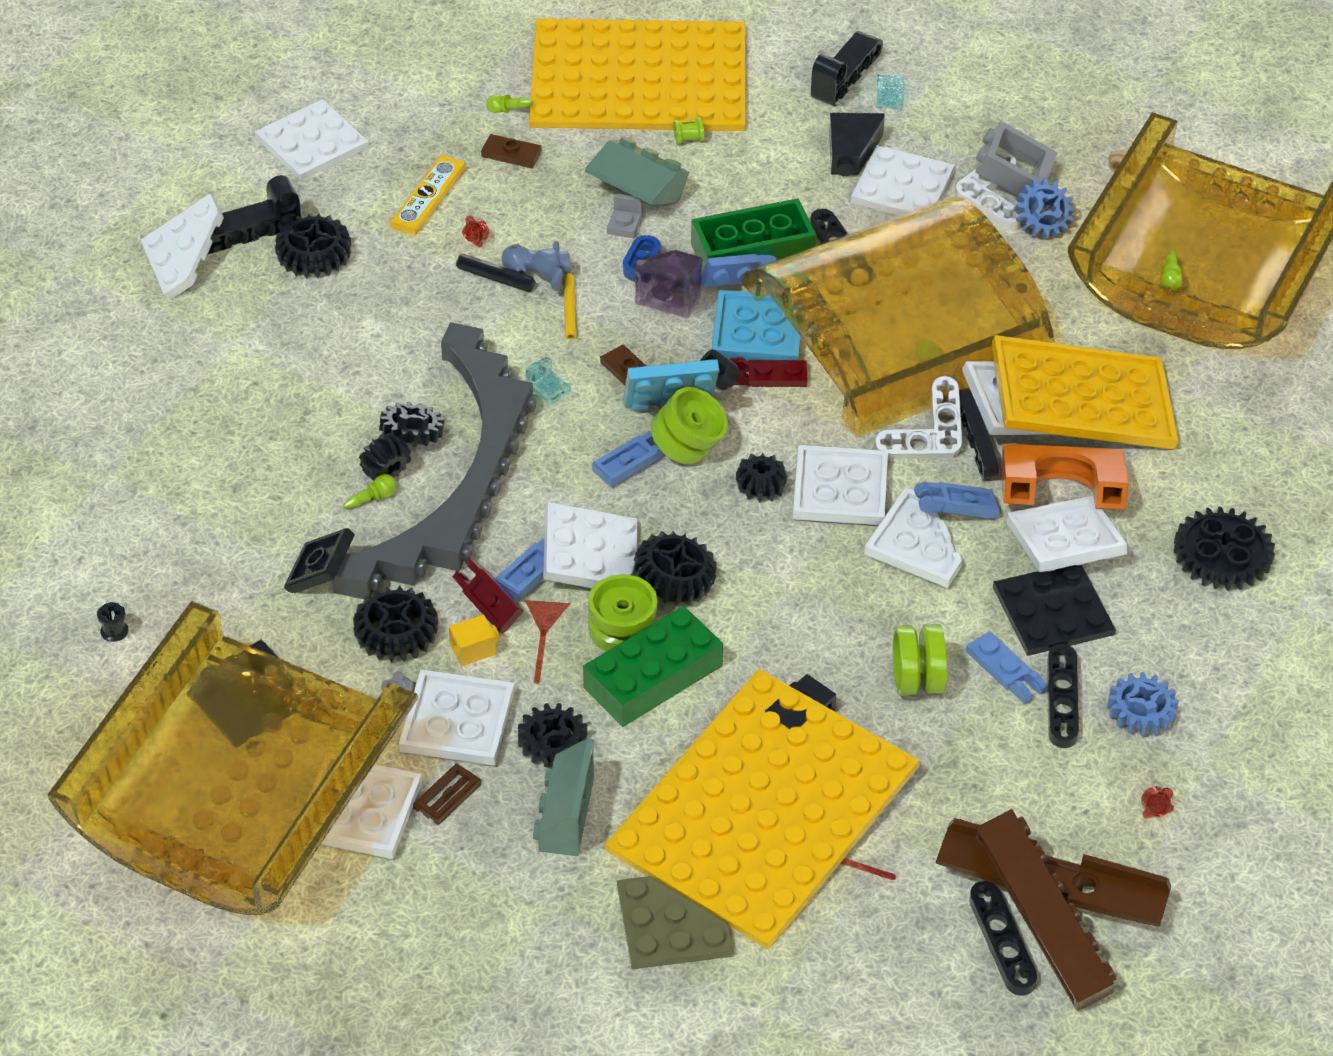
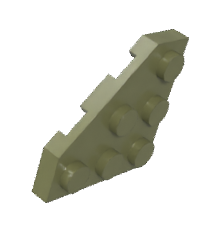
M651 876L617 880V890L631 969L733 957L728 923Z

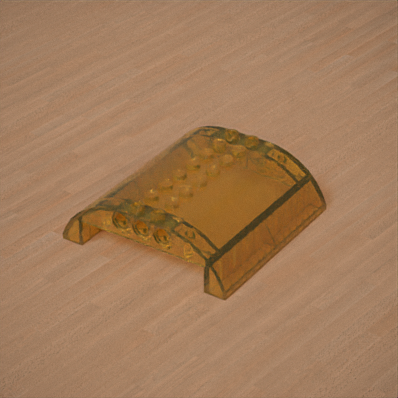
M1152 112L1068 246L1067 252L1077 275L1094 296L1116 313L1141 325L1184 340L1219 349H1244L1270 341L1287 327L1333 242V180L1325 195L1176 147L1174 146L1178 120ZM1171 250L1176 252L1178 265L1182 269L1183 284L1177 291L1172 290L1169 286L1163 287L1160 284L1162 268L1166 265V258Z
M959 197L940 200L753 268L745 273L742 278L743 285L752 294L755 301L762 300L763 297L771 295L844 395L841 419L856 438L932 409V385L939 377L948 376L953 378L958 383L959 390L969 388L962 368L966 361H994L992 352L994 335L1055 343L1048 311L1028 269L982 211L969 201ZM941 387L940 391L943 392L942 403H946L949 391H947V387Z
M191 601L47 796L59 814L83 838L126 868L218 909L243 915L270 913L280 906L418 700V694L389 682L378 699L224 636L219 612Z

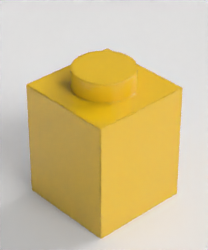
M484 614L448 626L450 646L461 666L497 655L496 643L500 642L499 634L494 624L489 625Z

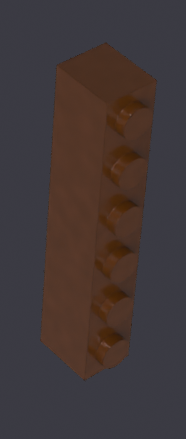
M1010 809L977 826L976 838L1075 1009L1079 1011L1111 995L1114 992L1113 981L1117 979L1110 964L1107 961L1102 963L1096 951L1099 950V947L1091 932L1085 933L1079 922L1082 921V918L1074 903L1068 904L1062 893L1065 892L1061 880L1056 873L1053 875L1049 873L1045 866L1048 860L1040 845L1034 846L1028 837L1031 831L1027 822L1022 816L1017 818L1013 809Z

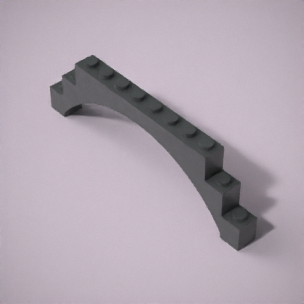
M450 322L441 341L442 360L450 362L462 375L475 397L482 419L480 443L471 467L451 496L417 525L376 546L351 554L346 553L334 580H332L334 593L364 600L365 596L371 597L373 591H379L382 579L415 586L418 577L425 576L427 565L460 572L463 562L469 556H472V542L480 538L482 531L481 521L490 515L492 506L490 500L492 496L497 497L501 487L500 477L501 475H507L510 466L509 456L510 454H516L519 446L518 435L519 433H525L528 425V412L533 413L537 403V396L533 395V383L511 378L512 369L508 368V356L487 351L488 343L484 341L483 329Z

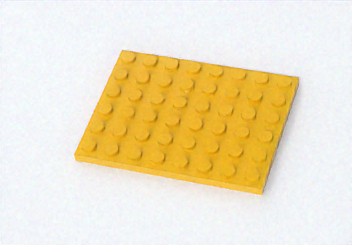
M536 18L531 85L533 104L530 105L529 128L673 130L674 120L688 122L695 121L696 118L701 117L704 131H745V22Z
M758 669L604 844L605 851L727 922L728 926L768 950L919 768V759ZM779 699V703L783 708L796 711L807 709V721L801 727L788 729L780 723V717L777 713L765 712V710Z

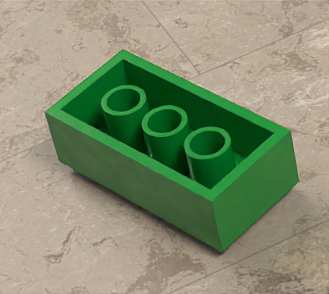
M799 198L691 219V246L702 271L707 259L749 254L771 255L778 259L777 267L815 260L816 233Z
M683 605L583 665V688L624 727L722 667L723 643Z

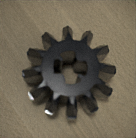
M393 432L387 435L382 433L378 439H372V442L364 447L365 452L359 456L361 460L359 465L362 471L372 480L383 474L399 477V473L406 470V464L411 461V451L408 445Z
M763 452L758 457L750 454L748 459H741V463L736 471L739 493H746L748 500L755 495L759 503L764 496L770 501L773 500L775 495L781 496L787 483V474L783 462L777 461L775 455L765 457Z

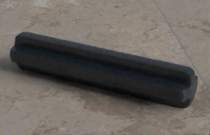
M460 254L456 261L458 269L526 292H531L535 286V280L531 276L466 254Z

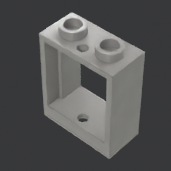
M1000 120L995 129H988L982 140L985 145L981 147L976 156V160L979 163L975 173L1018 196L1022 193L1021 190L1026 184L1030 186L1031 182L1035 179L1040 184L1044 178H1049L1057 152ZM1000 147L1033 165L1032 174L996 155L997 148Z

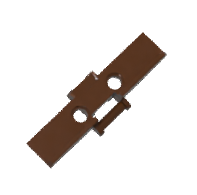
M954 818L947 827L936 864L1004 886L976 838V827L979 824ZM1030 839L1032 844L1036 846L1038 841ZM1083 854L1081 865L1046 855L1048 863L1045 866L1051 875L1056 873L1065 889L1062 895L1068 904L1073 902L1076 907L1160 927L1171 890V883L1168 877ZM1084 886L1094 887V891L1091 893L1082 892Z

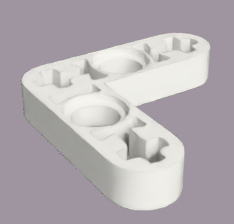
M1007 153L997 154L999 157L1016 165V159L1012 155ZM976 169L956 184L955 197L967 207L1005 230H1016L1021 226L1022 221H1016L1020 212L1014 211L1015 205L994 193L992 190L999 185L992 181L980 180L979 178L983 176L975 173ZM991 203L995 205V207L987 208L984 207L982 204Z
M948 376L939 377L933 382L931 390L933 429L883 430L876 437L874 449L888 451V459H934L957 456L962 444L958 383ZM941 387H947V391H949L946 403H942L943 392L940 391ZM942 412H949L954 416L955 420L946 424L939 420L938 415ZM950 432L949 438L952 448L946 449L945 444H943L945 433ZM901 439L905 440L904 450H901ZM913 439H921L926 443V448L920 451L914 450L910 446V442ZM885 440H890L891 445H893L891 450L886 449V445H884Z

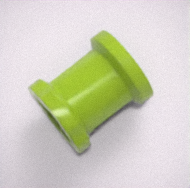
M701 117L696 118L695 121L688 122L674 120L673 132L677 145L681 144L682 141L697 139L699 142L704 141V126Z

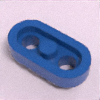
M642 235L633 241L623 260V274L626 278L633 281H641L650 276L661 254V244L656 237Z

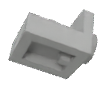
M616 194L614 198V211L607 226V234L634 239L642 219V200L633 196Z

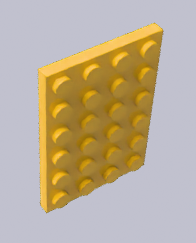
M994 335L991 345L1004 428L1175 450L1179 441L1161 357Z

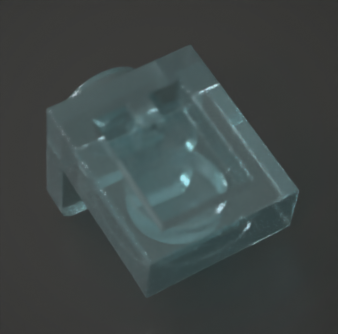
M877 75L876 107L902 109L904 101V75Z
M548 356L538 362H534L526 369V381L533 383V394L547 406H551L571 393V386L552 371V360Z

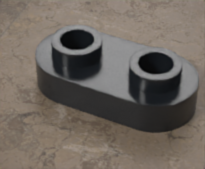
M714 349L709 350L700 361L718 359L719 373L715 386L720 390H725L735 385L739 377L738 366Z

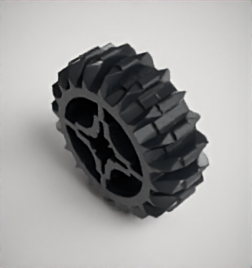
M308 213L307 217L304 218L297 215L296 221L288 220L286 226L280 227V232L276 234L275 253L280 266L284 265L286 272L293 270L295 276L303 272L306 279L310 276V273H315V276L319 278L320 272H324L329 276L331 268L339 271L340 265H346L347 258H350L351 237H349L346 226L342 225L340 220H333L331 215L325 218L320 213L317 216H310Z
M663 531L658 536L651 534L649 539L643 540L638 548V552L635 553L633 574L647 581L656 591V596L663 599L664 604L668 600L673 601L676 606L681 601L688 606L693 600L699 602L703 596H707L715 582L717 562L714 561L713 553L707 551V544H698L697 537L694 539L687 538L686 532L682 536L676 535L674 531L670 535Z
M400 585L397 590H390L387 586L385 592L381 593L375 590L373 597L365 596L363 603L358 604L353 617L354 636L358 640L360 649L365 648L368 656L376 653V657L380 661L385 655H388L391 663L395 656H400L405 663L407 654L410 653L411 656L417 659L418 649L427 652L428 644H434L435 634L438 631V615L435 608H433L431 599H426L423 592L415 594L412 587L407 591H403ZM415 617L419 620L416 626L412 624V620ZM375 620L379 622V626L376 629L372 626Z

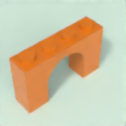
M1003 443L1001 480L1004 504L1034 505L1036 484L1046 479L1062 478L1075 480L1088 486L1094 495L1095 508L1126 510L1129 480L1124 449Z

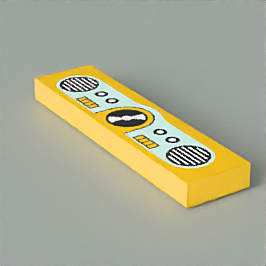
M440 155L390 221L391 228L416 236L466 169V163Z

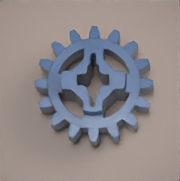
M1044 178L1040 184L1035 179L1031 182L1030 186L1026 184L1021 190L1022 193L1015 199L1019 203L1014 207V211L1020 212L1016 221H1023L1025 223L1022 227L1023 231L1028 228L1032 230L1031 237L1040 233L1042 239H1046L1049 234L1055 238L1060 232L1064 233L1069 228L1067 225H1070L1074 220L1070 215L1076 208L1069 206L1073 197H1066L1064 194L1067 188L1059 190L1057 188V181L1049 185L1047 178ZM1047 205H1050L1047 211L1040 213L1043 207L1045 208Z
M1141 672L1140 678H1135L1130 673L1128 674L1127 681L1119 678L1117 679V685L1111 686L1107 708L1111 709L1109 716L1110 718H1118V727L1126 724L1130 734L1135 729H1138L1141 736H1145L1146 730H1150L1154 735H1157L1159 727L1167 730L1170 722L1175 721L1179 700L1175 699L1176 691L1168 690L1169 682L1167 681L1158 683L1157 675L1147 679L1145 672Z

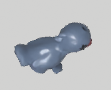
M554 241L553 248L538 251L529 250L517 243L506 247L502 253L501 259L504 268L519 273H526L531 270L540 278L549 282L554 291L564 290L562 283L563 274L570 273L568 251L559 252L558 241Z

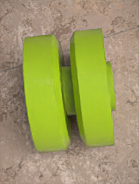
M684 387L677 390L651 420L650 430L654 442L665 455L681 464L693 465L702 461L724 437L728 429V420L724 409L709 393L698 388Z
M627 574L611 575L600 580L591 589L588 597V628L590 638L595 645L604 651H608L657 621L658 609L656 591L647 581Z
M923 624L919 632V640L917 632L912 625L895 626L893 630L892 651L898 695H916L920 687V680L927 694H944L947 684V652L942 625Z

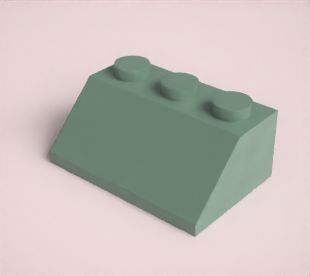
M621 137L619 140H609L586 166V173L651 205L677 203L681 198L690 173L681 168L682 164L672 159L664 160L658 157L659 153L650 148L642 149L636 146V141L627 137Z
M587 738L556 754L553 767H547L545 787H548L547 794L541 793L539 802V813L543 814L541 820H535L533 839L538 840L539 852L571 856L579 855L594 781V739Z

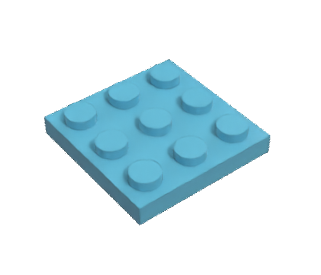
M719 290L712 349L728 359L743 357L747 361L799 360L804 296Z
M718 359L628 368L623 396L624 407H632L633 411L647 410L650 405L661 404V407H663L677 390L684 387L698 388L713 397L719 373Z

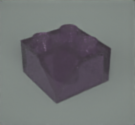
M672 250L638 260L635 264V304L689 319L701 298L702 257Z

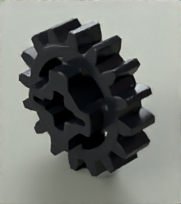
M407 402L406 404L395 403V408L386 406V411H381L379 431H382L385 435L393 432L400 439H403L406 444L411 443L413 447H417V444L428 446L429 441L437 443L438 438L443 436L444 418H441L440 412H433V407H426L422 403L412 405L411 402Z
M545 703L544 710L542 711L533 707L532 716L524 714L523 723L518 724V747H522L523 756L531 755V762L534 764L539 760H543L544 767H548L550 762H554L556 754L587 739V723H583L582 714L574 716L573 707H569L566 711L562 710L561 703H558L555 709H551L549 704Z

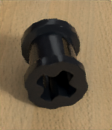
M105 603L97 611L98 621L102 623L100 629L101 637L108 642H117L124 639L129 631L128 625L124 622L126 617L125 608L119 603ZM111 611H114V614H115L114 620H113V618H112V613H111ZM111 627H113L115 635H112Z

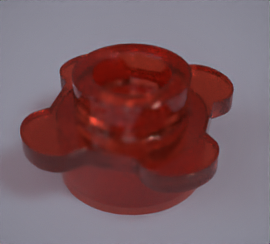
M469 215L465 218L466 226L463 228L462 234L467 241L480 248L483 245L482 241L488 238L489 229L484 220L474 219L472 215Z
M1159 786L1147 789L1141 797V803L1145 808L1142 813L1145 819L1155 816L1160 817L1172 812L1174 806L1171 804L1173 791L1168 787L1161 788Z

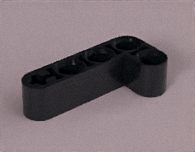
M856 31L833 58L824 54L818 55L812 68L811 97L837 106L835 103L839 99H843L848 93L850 85L855 84L862 76V71L864 69L867 70L881 54L883 40Z
M278 175L270 179L266 186V201L222 213L224 219L220 227H215L210 239L213 243L208 254L232 248V245L253 242L259 240V237L266 235L269 237L276 235L280 232L281 226L287 225L288 220L296 221L297 215L301 217L300 199L289 178L284 175Z

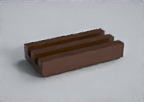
M456 763L413 803V809L422 812L425 817L431 818L435 824L439 825L481 785V779ZM458 774L462 776L453 786H449L432 806L426 805ZM467 781H469L455 796H453ZM446 801H448V802L437 812V810H438Z

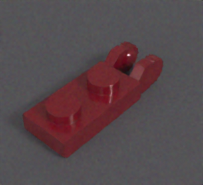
M743 357L729 359L739 369V377L735 385H749V387H807V360L747 361Z
M469 556L465 563L476 576L470 581L464 573L456 571L452 577L461 586L462 592L484 614L486 619L492 625L494 624L499 632L504 633L524 610L489 571Z

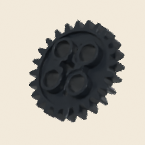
M1219 506L1217 513H1213L1207 507L1205 515L1195 511L1194 518L1187 516L1185 523L1179 524L1178 532L1175 534L1173 553L1177 554L1176 562L1183 563V572L1192 570L1190 577L1192 580L1199 576L1202 578L1201 585L1204 586L1210 581L1213 582L1214 589H1217L1219 584H1224L1226 590L1229 591L1231 584H1235L1239 590H1242L1244 582L1254 586L1255 579L1262 581L1264 573H1269L1275 555V543L1271 542L1272 534L1265 533L1266 526H1256V517L1247 520L1245 511L1238 516L1235 515L1234 508H1231L1229 513H1224L1223 508Z

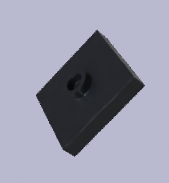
M344 528L306 542L289 574L284 588L290 593H297L334 580L355 534L349 528Z

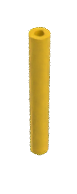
M567 273L563 277L565 339H570V335L572 339H576L575 276Z

